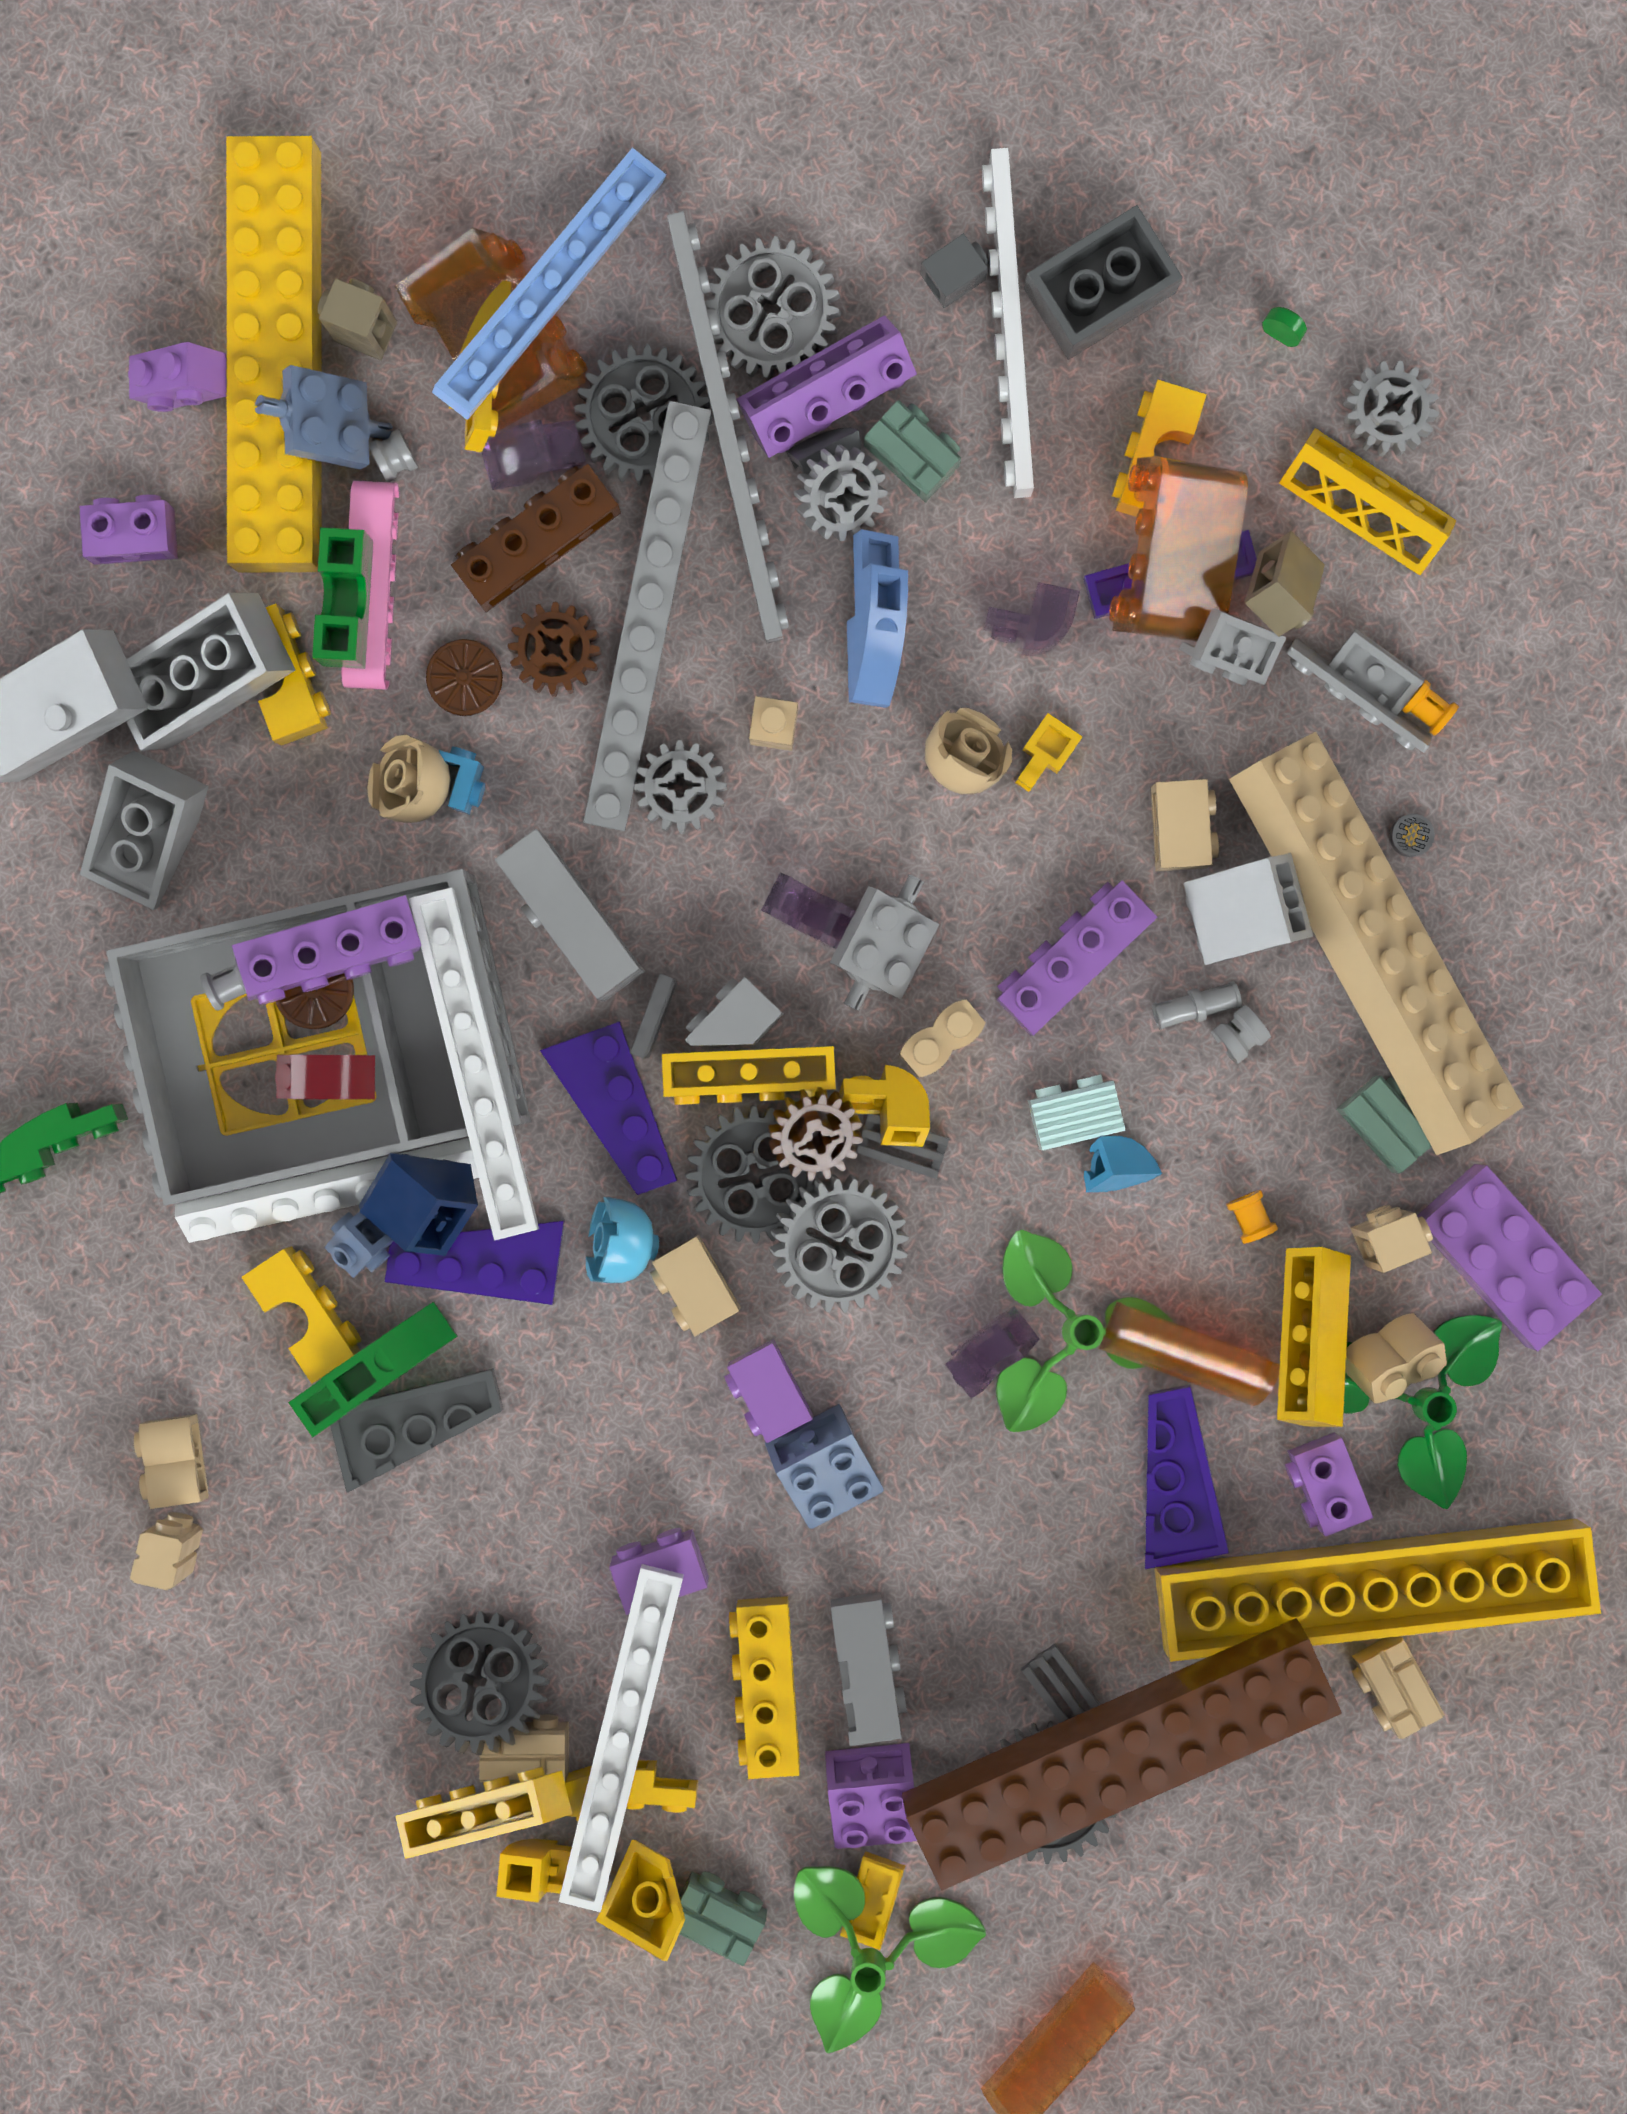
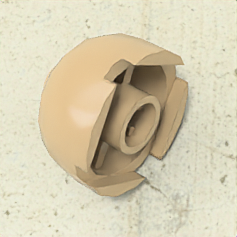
M960 708L956 713H949V710L935 723L926 740V764L938 783L948 790L961 795L981 793L997 783L1007 772L1012 763V748L1009 742L1005 746L1003 745L1002 740L997 736L1001 729L984 714L969 708Z
M408 735L395 736L381 748L380 751L386 754L382 758L380 765L373 763L370 769L367 786L369 803L372 808L378 809L381 813L379 815L384 818L403 823L420 822L434 815L445 802L450 785L449 768L436 748Z

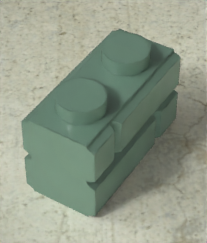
M898 400L865 435L864 447L926 503L960 466L961 457L957 454L960 451V447L946 433L941 432L939 436L936 435L926 425L929 422L928 417L916 405L911 403L906 407Z
M1374 1076L1336 1110L1392 1173L1400 1174L1432 1146L1412 1110L1403 1101L1405 1097L1396 1081L1392 1077L1385 1080L1382 1076Z
M692 1871L679 1895L685 1916V1922L679 1934L744 1966L765 1925L767 1909L763 1908V1902L750 1892L740 1891L738 1895L724 1888L725 1882L715 1874L703 1871L699 1875Z

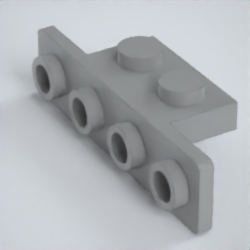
M1358 629L1352 632L1330 662L1297 638L1292 641L1286 653L1292 657L1290 663L1297 670L1308 676L1314 673L1326 682L1324 687L1328 692L1340 700L1344 701L1348 698L1360 706L1359 713L1374 725H1380L1382 722L1395 732L1393 737L1405 748L1409 750L1418 748L1425 753L1430 747L1432 736L1399 713L1422 685L1424 677Z

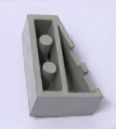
M881 1592L831 1599V1614L843 1687V1701L848 1720L850 1746L902 1739L899 1714L907 1713L904 1687L895 1688L893 1671H900L901 1667L897 1645L889 1646L886 1629L894 1628L891 1602L882 1603Z

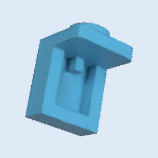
M454 746L451 747L450 753L439 750V753L448 765L459 768L448 806L455 811L470 815L472 806L479 807L484 796L485 783L480 782L484 766L480 762L475 761L476 753Z

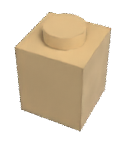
M755 696L749 735L750 745L792 751L798 716V702Z

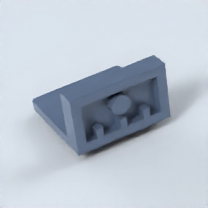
M840 1404L813 1417L811 1421L771 1442H765L778 1478L810 1529L829 1521L884 1491L879 1478L857 1442Z

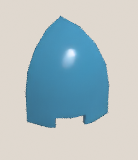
M1100 1136L1091 1145L1089 1150L1094 1152L1091 1160L1090 1171H1084L1086 1193L1117 1191L1150 1181L1161 1175L1162 1172L1155 1158L1148 1150L1132 1138Z

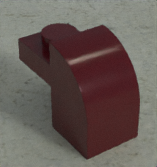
M277 1055L275 1072L276 1099H375V1055Z

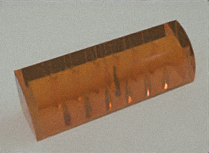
M1118 1301L1106 1328V1334L1099 1346V1349L1250 1406H1257L1262 1403L1272 1391L1279 1377L1280 1364L1269 1358Z
M1093 1962L982 2086L981 2090L997 2114H1043L1136 2010L1132 1996Z

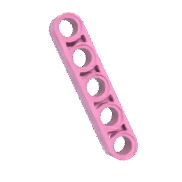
M352 482L349 529L364 530L373 540L366 667L365 669L341 668L344 688L387 690L389 687V681L385 680L386 665H390L392 639H388V623H393L394 597H390V581L395 582L396 555H392L393 539L397 540L398 513H394L395 497L399 498L397 483Z

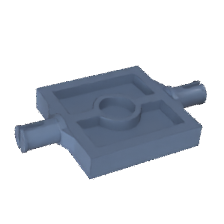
M290 365L282 370L283 393L280 400L263 395L257 397L255 406H258L255 408L257 414L279 417L284 431L285 454L361 470L369 465V437L386 440L390 437L391 432H393L390 431L393 428L391 423L375 421L369 418L367 382Z

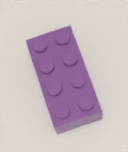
M1474 1164L1417 1215L1418 1218L1422 1216L1426 1220L1432 1233L1433 1240L1431 1242L1527 1348L1539 1351L1602 1295L1487 1165Z

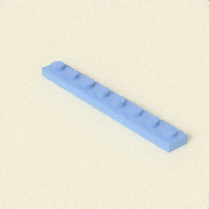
M632 147L434 385L432 393L468 420L663 183L666 174Z

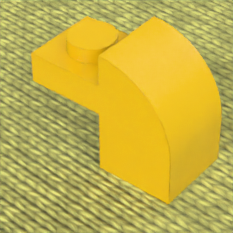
M885 1065L880 1080H873L869 1076L862 1075L850 1079L843 1078L839 1091L842 1103L850 1101L856 1114H880L881 1145L923 1147L930 1130L929 1099L923 1085L915 1076L899 1067Z
M525 1839L509 1844L500 1853L496 1897L539 1902L546 1892L561 1894L572 1847L558 1845L557 1840Z

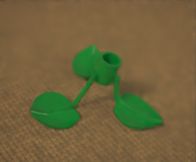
M1458 1316L1439 1325L1433 1333L1444 1343L1447 1364L1437 1375L1439 1388L1425 1387L1420 1389L1414 1396L1403 1393L1395 1398L1411 1404L1414 1414L1419 1419L1429 1423L1424 1428L1425 1437H1411L1401 1447L1397 1459L1400 1477L1411 1490L1443 1509H1448L1457 1497L1463 1484L1467 1467V1451L1462 1438L1453 1430L1441 1429V1427L1450 1424L1457 1413L1456 1402L1449 1395L1451 1388L1447 1386L1446 1374L1452 1382L1461 1386L1479 1385L1490 1377L1499 1357V1339L1502 1322L1488 1316ZM1347 1342V1347L1353 1342ZM1345 1372L1344 1413L1353 1414L1361 1412L1368 1406L1370 1398Z

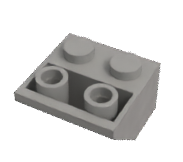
M744 977L738 983L732 978L715 996L720 1003L710 1013L704 1009L701 1010L686 1026L690 1034L685 1041L695 1047L756 1045L784 1014L748 979Z

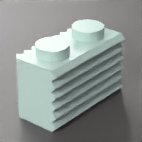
M1100 1074L1076 1080L1078 1088L1062 1092L1060 1084L1035 1090L1037 1098L1028 1100L1039 1150L1051 1149L1125 1131L1114 1081L1103 1082L1102 1075Z

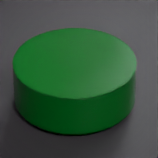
M1284 307L1272 308L1262 322L1264 332L1287 347L1298 346L1307 332L1304 320L1292 310Z

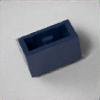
M390 1153L359 1204L360 1213L404 1251L445 1256L478 1206L471 1164Z

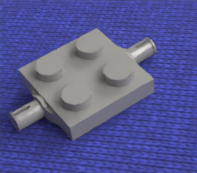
M908 874V878L898 897L887 895L876 888L868 886L830 963L845 970L850 978L855 981L843 1004L860 1011V1007L869 989L884 991L895 998L902 999L939 926L938 923L922 915L917 907L913 905L922 885L925 883L924 881Z

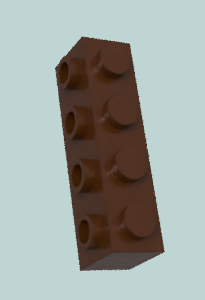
M586 464L581 469L575 466L566 471L558 479V486L547 494L541 491L532 496L524 504L525 510L513 519L509 516L501 519L492 526L489 531L491 533L489 537L479 544L476 542L467 544L455 555L457 560L451 564L452 568L485 612L491 610L621 514L619 505L589 464Z

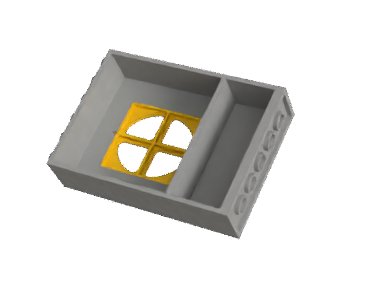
M464 869L106 951L109 962L104 963V972L109 986L115 988L118 1004L114 1005V1016L119 1029H124L128 1045L123 1048L124 1060L128 1070L134 1072L137 1088L133 1089V1100L138 1113H143L147 1129L142 1133L143 1144L148 1156L153 1155L156 1173L152 1174V1184L156 1196L162 1198L164 1206L383 1157L390 1153L396 1154L468 1137L422 949L413 953L415 959L413 961L389 967L388 962L383 961L370 965L371 973L353 978L354 996L352 1004L346 1013L348 1023L342 1029L298 1039L291 1038L288 1034L285 1017L279 1011L276 1002L266 1004L273 1040L269 1045L224 1056L215 1054L213 1050V1037L218 1024L226 1012L236 1002L245 997L246 994L224 1003V1008L217 1011L211 1005L203 989L200 976L206 972L213 975L235 965L232 945L406 895L412 913L409 898L451 887L454 888L513 1126L531 1123L475 875ZM343 1043L351 1044L355 1049V1055H375V1099H328L313 1108L307 1107L303 1099H287L288 1110L282 1115L264 1114L241 1105L229 1096L223 1089L220 1081L221 1074L226 1070L269 1060L276 1061L277 1055L301 1054Z

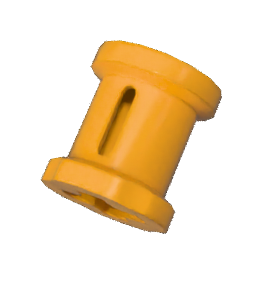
M1424 680L1402 711L1405 714L1409 712L1414 714L1430 727L1429 733L1435 736L1453 717L1459 705L1455 702L1451 704L1446 702L1430 689L1431 683Z
M1262 1190L1250 1192L1226 1204L1227 1209L1234 1212L1243 1232V1235L1240 1237L1243 1244L1259 1240L1278 1230L1276 1223L1270 1222L1261 1201V1198L1264 1196Z

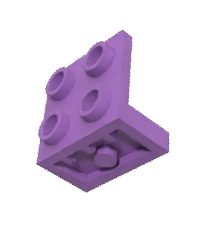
M909 1743L825 1751L827 1788L835 1848H859L862 1846L917 1841L906 1819L902 1798L903 1792L914 1788Z

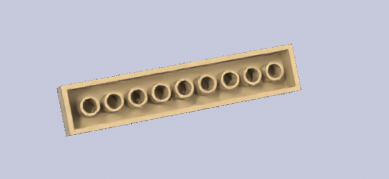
M1317 732L1275 752L1230 778L1229 780L1270 855L1273 857L1288 853L1292 854L1311 929L1435 1154L1439 1155L1473 1143L1522 1109L1523 1105Z

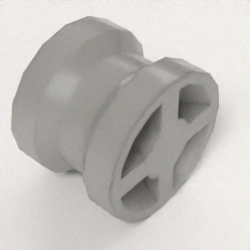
M400 429L391 432L390 437L382 442L374 440L369 443L371 452L387 482L396 479L397 473L403 470L413 471L418 468Z

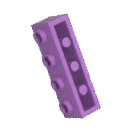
M884 315L736 400L755 440L768 458L777 453L788 451L796 442L810 434L825 430L833 421L849 412L862 409L869 401L879 395L901 387L906 380L917 375L901 333Z
M1123 880L1114 887L1109 882L1105 883L1090 898L1094 906L1084 916L1076 911L1059 927L1064 935L1053 945L1047 940L1043 942L1028 957L1033 964L1022 975L1015 969L997 986L1002 994L996 1000L1030 1036H1034L1158 918Z
M406 895L237 943L232 945V950L248 1001L258 999L259 1005H264L285 998L284 990L301 986L303 992H308L329 985L327 978L342 973L345 974L346 980L372 972L370 965L387 961L389 967L408 963L415 960L413 953L420 951L422 945Z

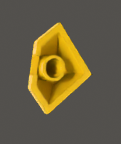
M631 1840L596 1921L662 1961H668L685 1922L682 1904L670 1859L637 1840Z

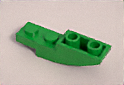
M65 1103L33 1118L6 1136L0 1142V1194L6 1192L4 1184L19 1178L20 1184L24 1185L46 1177L43 1169L55 1165L50 1151L51 1148H53L54 1154H59L80 1146L77 1138L92 1133L95 1140L118 1132L117 1124L128 1120L123 1104H111L82 1115L78 1103Z
M432 1302L326 1374L321 1380L288 1403L313 1438L454 1340L458 1335L435 1302Z

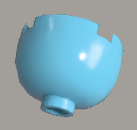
M604 1197V1202H598L591 1219L589 1236L594 1234V1258L586 1256L587 1276L590 1281L624 1283L638 1277L646 1268L649 1259L654 1260L659 1249V1237L653 1234L652 1222L645 1211L635 1203L623 1199Z

